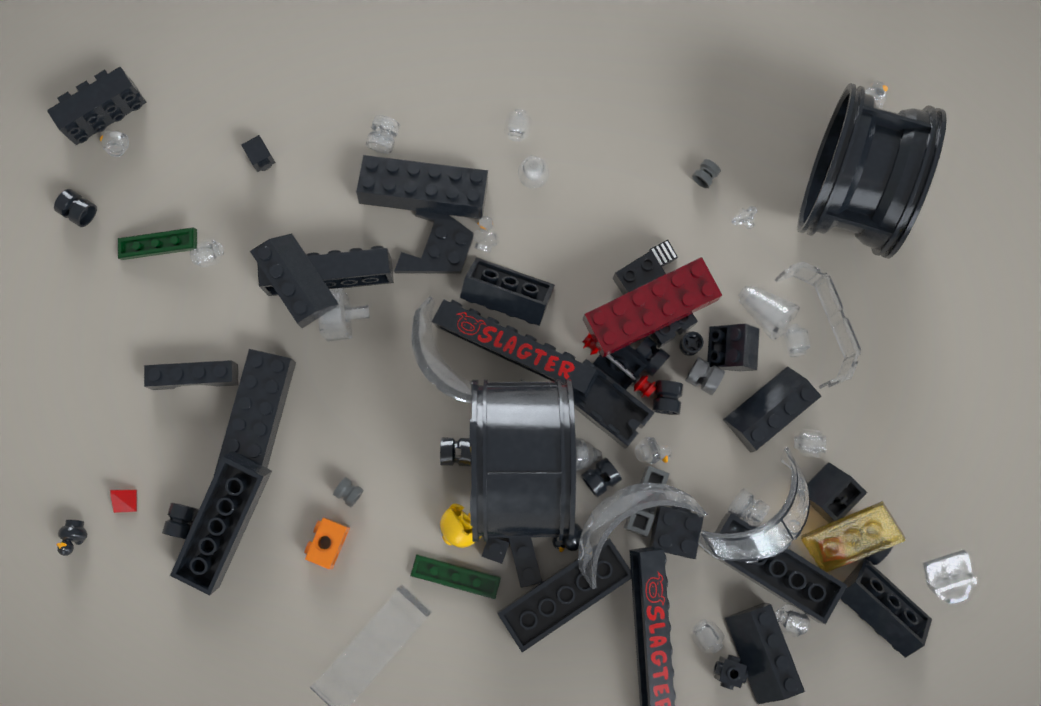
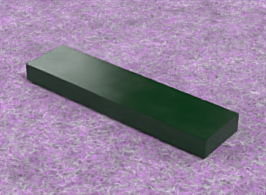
M194 227L118 238V259L120 260L198 250L197 229Z
M416 554L410 575L491 599H496L501 577L418 554Z

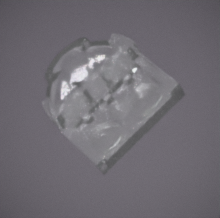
M965 550L923 563L929 589L940 599L948 603L964 601L969 597L967 593L972 586H976L977 576L971 571L969 554Z

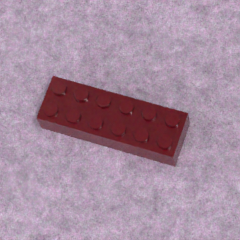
M700 257L585 313L583 321L603 358L717 302L723 295L703 258Z

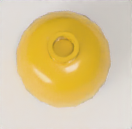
M456 503L452 504L442 515L440 529L443 535L442 539L446 544L465 548L472 546L476 542H472L473 527L470 523V512L467 515L462 511L465 507Z

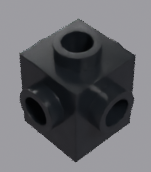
M728 654V658L720 656L719 661H716L713 673L715 674L714 678L721 682L720 686L733 690L734 686L741 688L742 683H746L748 670H746L747 666L741 663V658ZM735 669L733 678H731L730 671Z

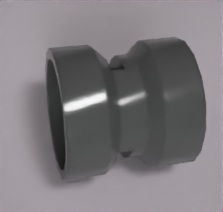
M704 159L700 165L701 168L695 171L692 179L699 186L707 189L712 184V179L719 175L721 169L713 161Z
M345 477L336 487L333 495L338 499L343 498L345 504L351 508L358 501L364 490L359 486H352V481Z

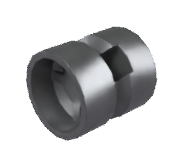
M698 357L685 381L695 387L700 385L701 390L713 395L722 381L725 371L716 366L710 367L709 362Z

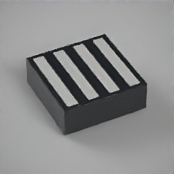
M669 240L649 249L661 267L678 258Z

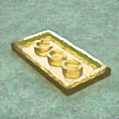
M883 501L801 535V540L819 568L825 572L832 571L906 541L903 532Z

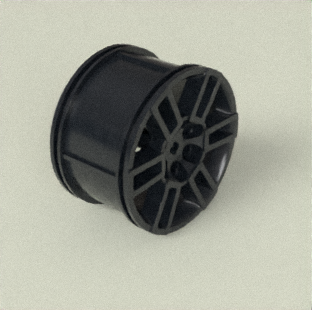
M556 379V382H488V380H484L483 385H479V380H472V419H470L472 484L470 523L473 527L472 542H479V536H484V542H488V538L557 537V541L562 542L563 536H566L567 542H572L576 511V434L571 379H565L564 385H561L560 379Z

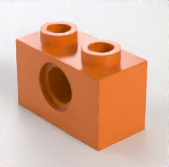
M322 518L321 521L318 520L313 530V533H316L312 542H308L304 551L307 554L305 560L329 570L333 569L350 527L328 518ZM325 536L331 540V545L327 549L321 546V539Z

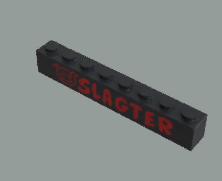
M443 299L432 320L437 328L549 381L556 382V379H560L561 385H564L565 379H571L573 392L587 398L598 376L593 364L587 361L581 363L575 360L576 357L568 352L559 353L554 346L548 343L542 345L529 334L525 336L520 335L517 329L509 325L505 328L499 325L500 322L492 317L486 319L480 316V312L472 308L469 311L462 308L463 305L455 300L449 302Z
M654 546L631 549L629 553L640 706H675L676 693L673 685L674 669L671 656L673 648L670 642L671 624L668 612L670 603L667 598L668 579L665 569L667 558L664 549Z

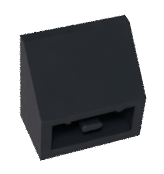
M746 323L710 326L707 357L709 366H716L722 370L756 371L758 367L760 329Z
M828 462L798 493L808 503L810 493V505L829 524H838L868 492L853 477Z

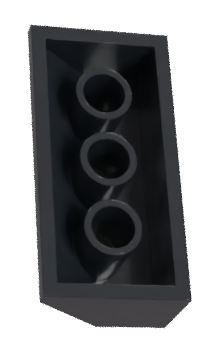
M292 233L268 239L250 251L292 317L302 329L339 305Z
M476 257L465 276L460 298L469 303H475L489 310H495L509 317H515L529 324L540 326L555 285Z
M787 366L723 420L751 453L762 447L822 396L808 379Z
M864 558L843 582L848 586L842 594L841 600L853 609L862 620L866 621L878 635L891 644L894 650L906 658L925 646L932 618Z
M764 602L724 617L738 656L742 659L741 663L747 666V679L757 704L781 701L805 692L771 604Z

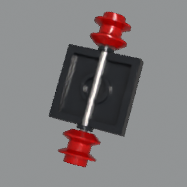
M589 333L582 341L585 344L583 349L590 348V355L600 354ZM630 345L603 358L600 354L593 362L596 367L625 390L634 383V392L641 391V398L644 395L649 397L656 389L653 386L655 381L650 383L647 380L648 375L641 378L639 376L650 362Z

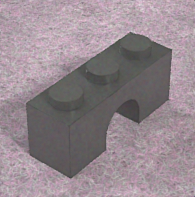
M651 466L645 468L624 529L642 536H648L655 517L654 511L657 502L663 494L670 473Z

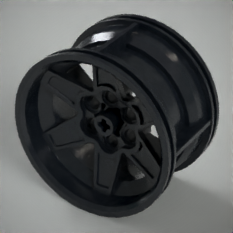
M849 83L833 111L818 149L801 204L797 231L800 233L807 232V235L813 236L816 232L825 234L832 228L837 227L855 233V237L863 245L871 247L874 255H881L887 259L892 258L908 237L931 186L945 138L947 123L945 110L941 108L935 109V107L928 105L923 110L911 108L902 110L899 113L877 108L874 96L866 94L863 86H859L856 89L855 84Z

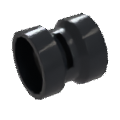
M688 332L680 340V351L687 356L697 354L703 347V337L698 332Z

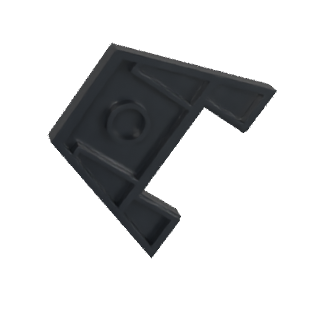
M416 211V217L434 222L422 257L419 258L401 252L394 272L461 274L474 239V233L450 215Z

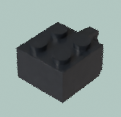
M679 493L677 503H672L671 508L657 507L649 547L654 546L664 549V553L696 559L704 515L691 513L692 508L687 507L689 495Z

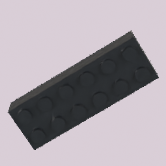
M363 155L356 193L359 204L483 219L488 186V170Z
M373 246L370 250L353 248L349 250L350 252L332 250L328 254L322 255L316 252L306 254L329 290L394 283L392 258L388 249L383 246ZM257 263L259 287L268 296H277L278 294Z
M249 349L215 472L222 457L232 451L268 468L296 365L293 359Z
M233 451L222 457L171 571V577L209 596L220 587L272 470Z
M727 513L712 537L741 538L761 531L734 514ZM764 533L745 540L723 541L711 539L709 541L718 556L731 559L759 558L772 554L784 547ZM708 545L704 550L709 555L816 622L825 625L848 586L788 548L771 557L746 562L715 557Z
M607 538L499 610L497 614L521 652H524L631 579V570L611 539Z

